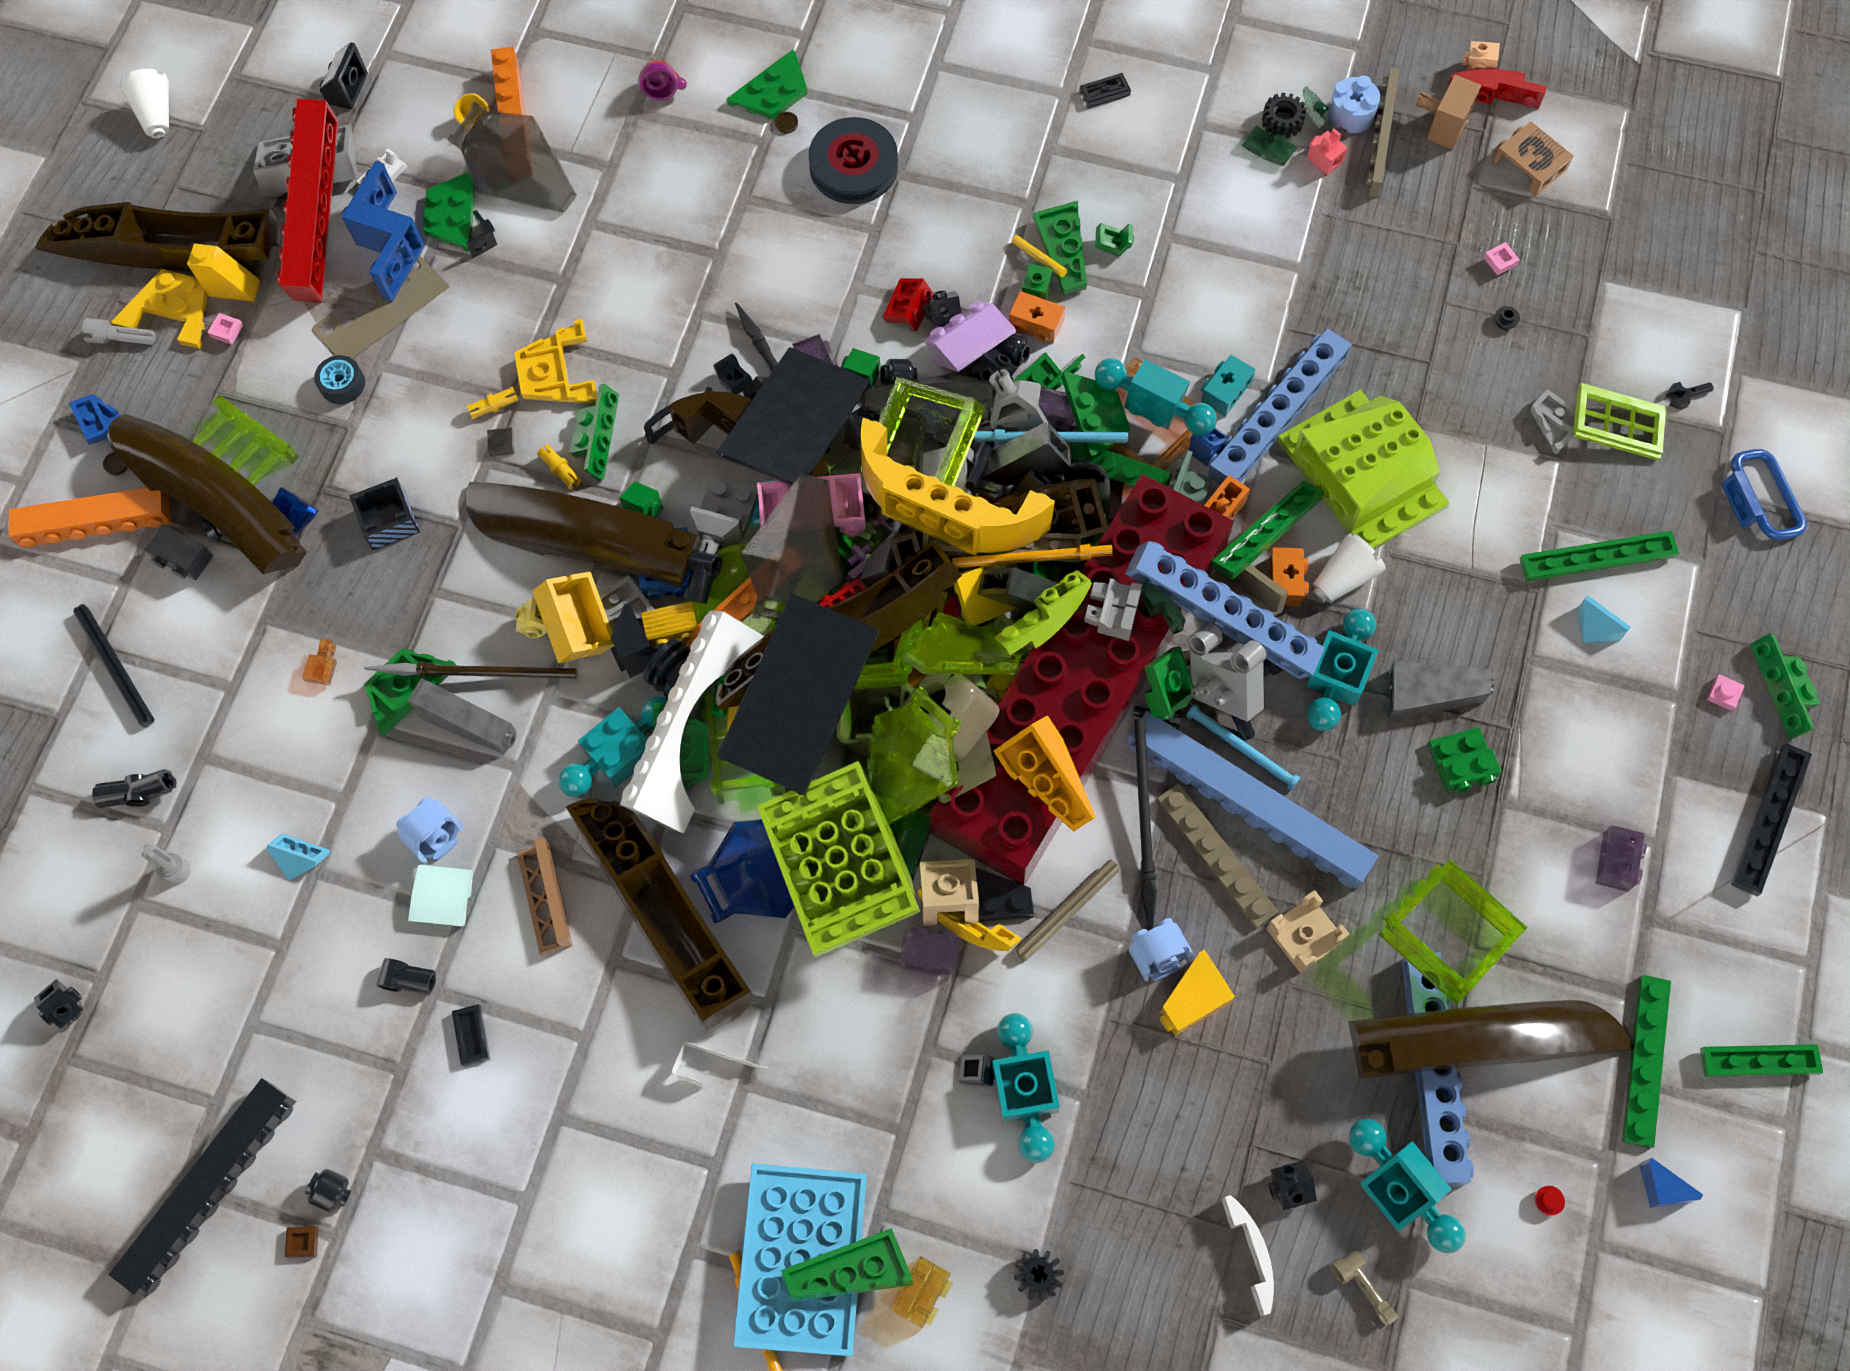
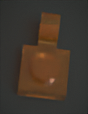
M321 638L317 655L309 654L302 676L305 682L331 685L337 661L331 658L334 656L337 647L336 644H332V640Z

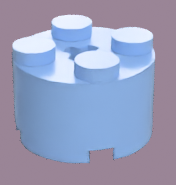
M1368 76L1346 78L1335 85L1328 111L1329 120L1334 127L1347 129V133H1360L1371 126L1379 106L1380 93Z
M430 797L422 799L417 807L408 815L402 816L396 824L399 828V839L422 862H428L426 859L431 857L437 860L445 856L459 841L456 838L458 831L461 833L463 831L462 823L440 801L432 800Z
M1171 918L1164 919L1157 924V927L1149 931L1143 929L1136 932L1132 936L1134 942L1128 949L1145 981H1148L1149 977L1153 981H1157L1170 976L1181 969L1179 963L1184 959L1189 963L1194 956L1179 926L1173 923Z

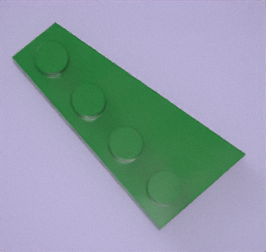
M1078 200L1033 213V221L1047 256L1067 269L1064 277L1055 274L1063 295L1087 288Z
M892 1228L781 1270L791 1302L913 1285V1278Z

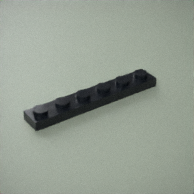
M1788 743L1781 747L1732 880V886L1756 897L1762 894L1812 756L1811 753Z

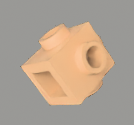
M1471 41L1469 51H1464L1463 65H1467L1466 71L1496 69L1500 43Z

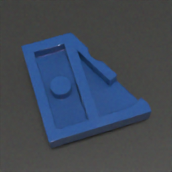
M94 394L69 402L88 445L107 439L109 425L115 418L122 416L118 414L115 408L104 404Z

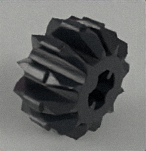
M1034 1249V1260H1031L1029 1255L1024 1253L1022 1257L1027 1266L1018 1262L1015 1265V1268L1024 1272V1274L1014 1275L1015 1281H1025V1283L1018 1287V1291L1023 1292L1029 1287L1031 1289L1027 1296L1029 1300H1032L1036 1291L1038 1292L1039 1301H1044V1290L1053 1298L1056 1293L1050 1285L1061 1288L1063 1285L1061 1281L1054 1279V1277L1064 1275V1270L1062 1269L1053 1270L1060 1260L1056 1258L1049 1263L1047 1260L1050 1257V1251H1046L1043 1259H1039V1250ZM1038 1267L1044 1269L1043 1275L1047 1277L1046 1281L1041 1279L1040 1283H1036L1033 1281L1034 1275L1031 1274V1271L1033 1269L1037 1271Z

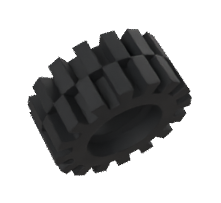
M1277 93L1273 98L1270 97L1262 115V126L1266 127L1265 131L1267 133L1272 131L1271 136L1275 137L1276 134H1279L1278 138L1282 139L1283 135H1286V139L1291 138V134L1296 136L1298 131L1302 130L1307 110L1306 107L1304 108L1305 103L1303 101L1300 102L1298 96L1294 99V94L1290 93L1289 97H1287L1286 93H1281V97H1279ZM1285 112L1293 118L1281 119L1276 116V113Z

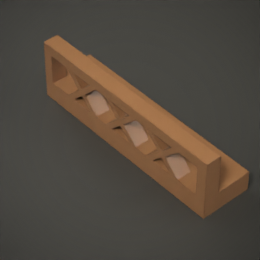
M545 838L534 840L535 847L517 852L537 945L541 955L573 946L551 848ZM537 854L539 866L534 871L527 867L525 857ZM528 872L531 873V874H533L530 879H529V874H528ZM537 877L543 880L545 887L541 896L532 892V885ZM534 897H535L536 899H538L536 905H535ZM543 902L549 905L551 915L547 922L539 918L537 914ZM540 923H542V924L544 925V927L542 928V930H541V927H540ZM551 928L555 931L557 943L545 946L543 937L547 930Z

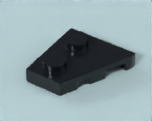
M975 868L979 899V922L1034 917L1031 887Z

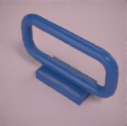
M1763 449L1746 450L1735 454L1731 460L1733 473L1721 486L1741 527H1750L1757 522L1763 534L1774 540H1785L1802 535L1807 524L1805 516L1776 458L1770 452ZM1761 459L1767 464L1795 521V527L1776 530L1770 525L1742 467L1743 461Z

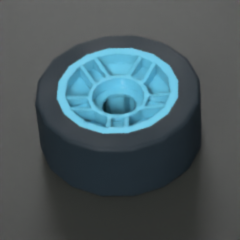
M336 355L323 360L317 366L314 373V382L322 396L330 403L345 404L355 400L363 392L365 376L355 360L349 356Z

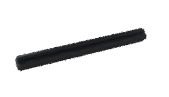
M85 604L75 607L73 610L74 615L136 720L142 727H148L150 724H153L154 717L91 611Z

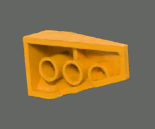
M1048 716L1031 724L994 750L1007 773L1014 780L1019 779L1029 788L1028 792L1032 796H1038L1048 805L1049 811L1073 832L1096 818L1063 738Z

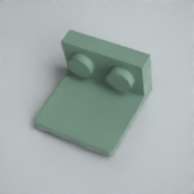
M1188 450L1185 458L1180 457L1175 471V478L1171 480L1169 488L1204 505L1212 477L1189 470L1193 452Z

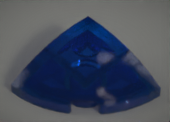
M280 487L272 502L295 526L293 532H298L306 527L319 511L313 505L283 487Z

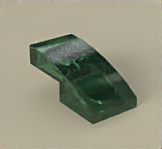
M1306 86L1303 89V97L1310 117L1322 132L1329 131L1331 133L1332 129L1335 128L1323 116L1329 107Z
M1257 125L1241 145L1253 154L1281 166H1285L1297 149L1295 145L1280 134L1274 138Z
M1147 581L1143 582L1140 596L1151 617L1162 613L1173 635L1183 631L1186 619L1174 602L1156 586Z

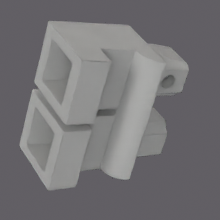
M1111 578L1109 584L1094 582L1090 599L1104 602L1103 608L1088 605L1084 622L1098 626V633L1129 641L1142 584L1131 583V586L1119 584Z

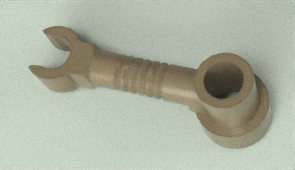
M1357 1250L1345 1258L1339 1257L1332 1262L1330 1268L1337 1280L1345 1285L1354 1278L1365 1295H1367V1298H1369L1378 1318L1385 1326L1398 1319L1396 1312L1383 1300L1363 1272L1362 1268L1366 1266V1261Z

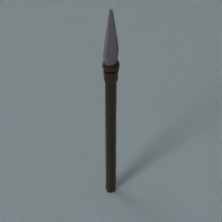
M423 662L364 667L365 670L404 676L417 675L418 677H423L424 675L425 677L447 675L576 679V668L461 666L425 663L424 665Z

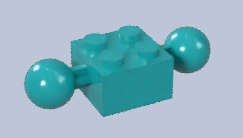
M1106 358L1096 366L1094 376L1101 388L1105 390L1122 388L1128 391L1124 408L1133 415L1141 416L1151 421L1155 426L1163 427L1169 430L1174 419L1178 416L1184 419L1188 431L1198 436L1206 435L1215 428L1217 415L1210 405L1196 403L1190 406L1184 403L1190 381L1144 359L1134 377L1128 375L1124 364L1115 358Z
M1353 609L1345 615L1342 627L1346 637L1333 631H1328L1322 645L1325 647L1314 674L1309 677L1306 687L1323 693L1322 698H1317L1310 703L1306 712L1308 723L1318 731H1329L1338 725L1341 719V710L1337 704L1338 700L1356 706L1379 652V649L1361 643V641L1371 638L1377 627L1374 615L1366 609Z
M653 697L647 700L642 707V717L635 723L618 707L577 741L582 750L590 759L584 764H569L560 771L558 776L560 790L569 797H581L590 790L593 781L592 777L599 771L606 776L615 788L633 775L635 765L641 760L646 749L645 745L648 739L645 734L653 729L652 701L666 705L668 699Z
M1010 1013L1000 1020L997 1026V1036L999 1041L1010 1049L1011 1057L992 1061L1002 1122L1023 1119L1025 1130L1021 1133L1018 1140L1019 1151L1027 1161L1041 1163L1048 1160L1053 1154L1055 1140L1052 1133L1042 1126L1040 1116L1059 1113L1060 1109L1049 1050L1028 1054L1026 1045L1030 1042L1033 1035L1032 1024L1026 1016L1019 1013Z
M1361 1119L1355 1122L1349 1131L1351 1147L1362 1156H1372L1380 1165V1167L1359 1183L1398 1232L1421 1216L1428 1224L1427 1238L1434 1249L1447 1254L1458 1251L1464 1245L1466 1239V1231L1463 1224L1452 1215H1441L1434 1206L1452 1190L1451 1187L1413 1141L1393 1156L1385 1146L1387 1136L1379 1122L1373 1119Z

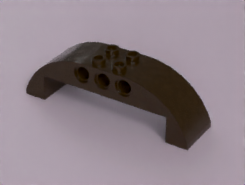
M712 391L681 398L672 402L668 408L675 432L694 445L712 425H715L729 435L753 399L730 392ZM822 457L810 478L830 476L824 457ZM833 527L819 528L815 530L817 533L822 534L825 533L827 530L833 529Z
M1095 479L1072 480L1031 489V491L1045 494L1055 501L1051 529L1047 533H1080L1084 538L1108 531ZM1030 490L992 500L988 503L999 508H1007L1017 515ZM911 527L890 538L898 567L922 550L923 532ZM947 556V557H948V558L951 560V562L953 563V558H958L959 556Z

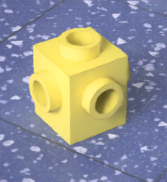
M534 597L517 608L514 617L515 621H517L516 632L523 633L529 638H540L547 633Z

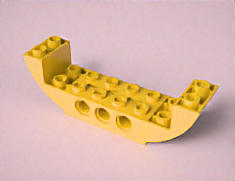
M862 419V473L867 489L882 508V515L975 556L978 552L998 553L1024 547L1038 540L1051 529L1055 501L1047 495L1030 490L1020 510L1015 515L1009 509L992 505L982 497H974L965 493L959 487H951L940 482L934 476H926L917 472L911 466H903L894 462L887 456V428L877 421Z

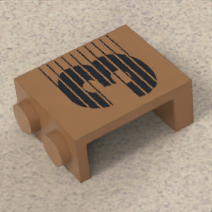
M1530 121L1526 126L1517 128L1509 140L1504 139L1500 142L1495 150L1497 153L1493 163L1497 165L1505 157L1508 158L1533 179L1528 191L1536 197L1568 170L1574 155Z

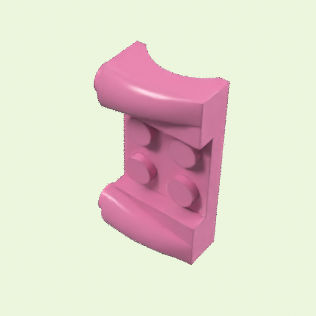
M860 473L812 477L808 479L802 490L782 481L757 483L762 538L770 544L783 542V539L788 537V531L840 527L841 533L854 537L860 535L866 529Z

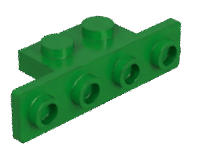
M1045 352L1021 372L1013 382L1023 380L1039 383L1041 390L1038 405H1040L1048 398L1046 393L1051 389L1055 391L1063 385L1061 380L1063 372L1076 373L1082 367L1080 362L1086 357L1082 353L1073 358L1060 370Z
M606 384L599 385L596 405L577 410L569 454L575 458L586 455L584 472L598 481L604 480L619 400V394Z
M1769 633L1750 644L1751 650L1788 738L1795 739L1813 730L1814 726L1807 709L1820 705V702L1817 698V690L1811 684L1805 663L1800 657L1784 656L1773 633Z

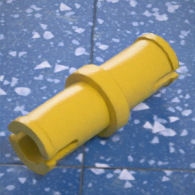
M512 386L494 395L489 393L486 395V398L472 404H467L468 411L479 408V410L470 413L474 420L492 411L496 413L499 411V408L518 402L519 399L517 395L507 398V396L516 393Z
M549 444L544 445L547 450L541 447L537 452V456L548 465L550 472L554 476H558L568 489L572 490L574 486L577 487L581 482V478L568 466V461L565 458H561Z

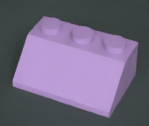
M976 301L963 314L953 316L949 320L950 323L931 331L930 336L924 342L936 365L958 372L1014 334L1016 330L994 304Z

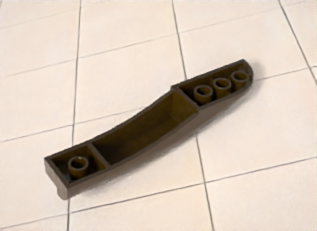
M130 202L85 206L64 214L63 220H60L55 226L51 224L43 232L35 248L39 251L112 265L164 270H191L187 263L193 245L202 244L218 246L243 267H253L254 260L269 258L271 248L280 245L281 234L278 220L270 208L228 213H197L132 205Z
M130 415L119 416L111 422L107 434L109 445L114 453L150 491L159 490L175 498L211 522L233 542L262 574L299 566L307 551L291 535L295 526L264 494L240 473L196 443L157 424Z
M469 482L466 492V508L472 523L482 534L492 540L542 556L544 554L561 556L617 568L682 588L688 574L690 555L693 551L698 550L700 545L698 535L674 528L671 522L578 496L530 487L485 482Z
M933 540L880 581L852 597L827 608L872 627H877L880 632L871 650L873 652L909 629L945 602L946 598L941 592L946 588L952 587L962 575L936 541ZM775 628L743 652L726 671L727 676L724 684L718 686L716 693V703L720 709L741 704Z
M589 798L565 806L625 908L704 1029L707 1031L729 1017L732 1021L738 1018L750 1005L752 992L706 925L666 861L663 853L637 815L615 800L608 802L600 801L599 798Z
M1581 1000L1476 1006L1348 1022L1359 1079L1462 1067L1521 1064L1633 1049L1628 1034L1614 1016L1595 1004Z

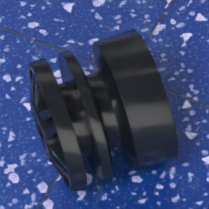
M679 638L671 639L662 645L652 656L644 670L643 678L645 682L653 685L656 691H664V697L668 699V694L678 680L680 668L686 662L691 652V647L686 646L685 642Z

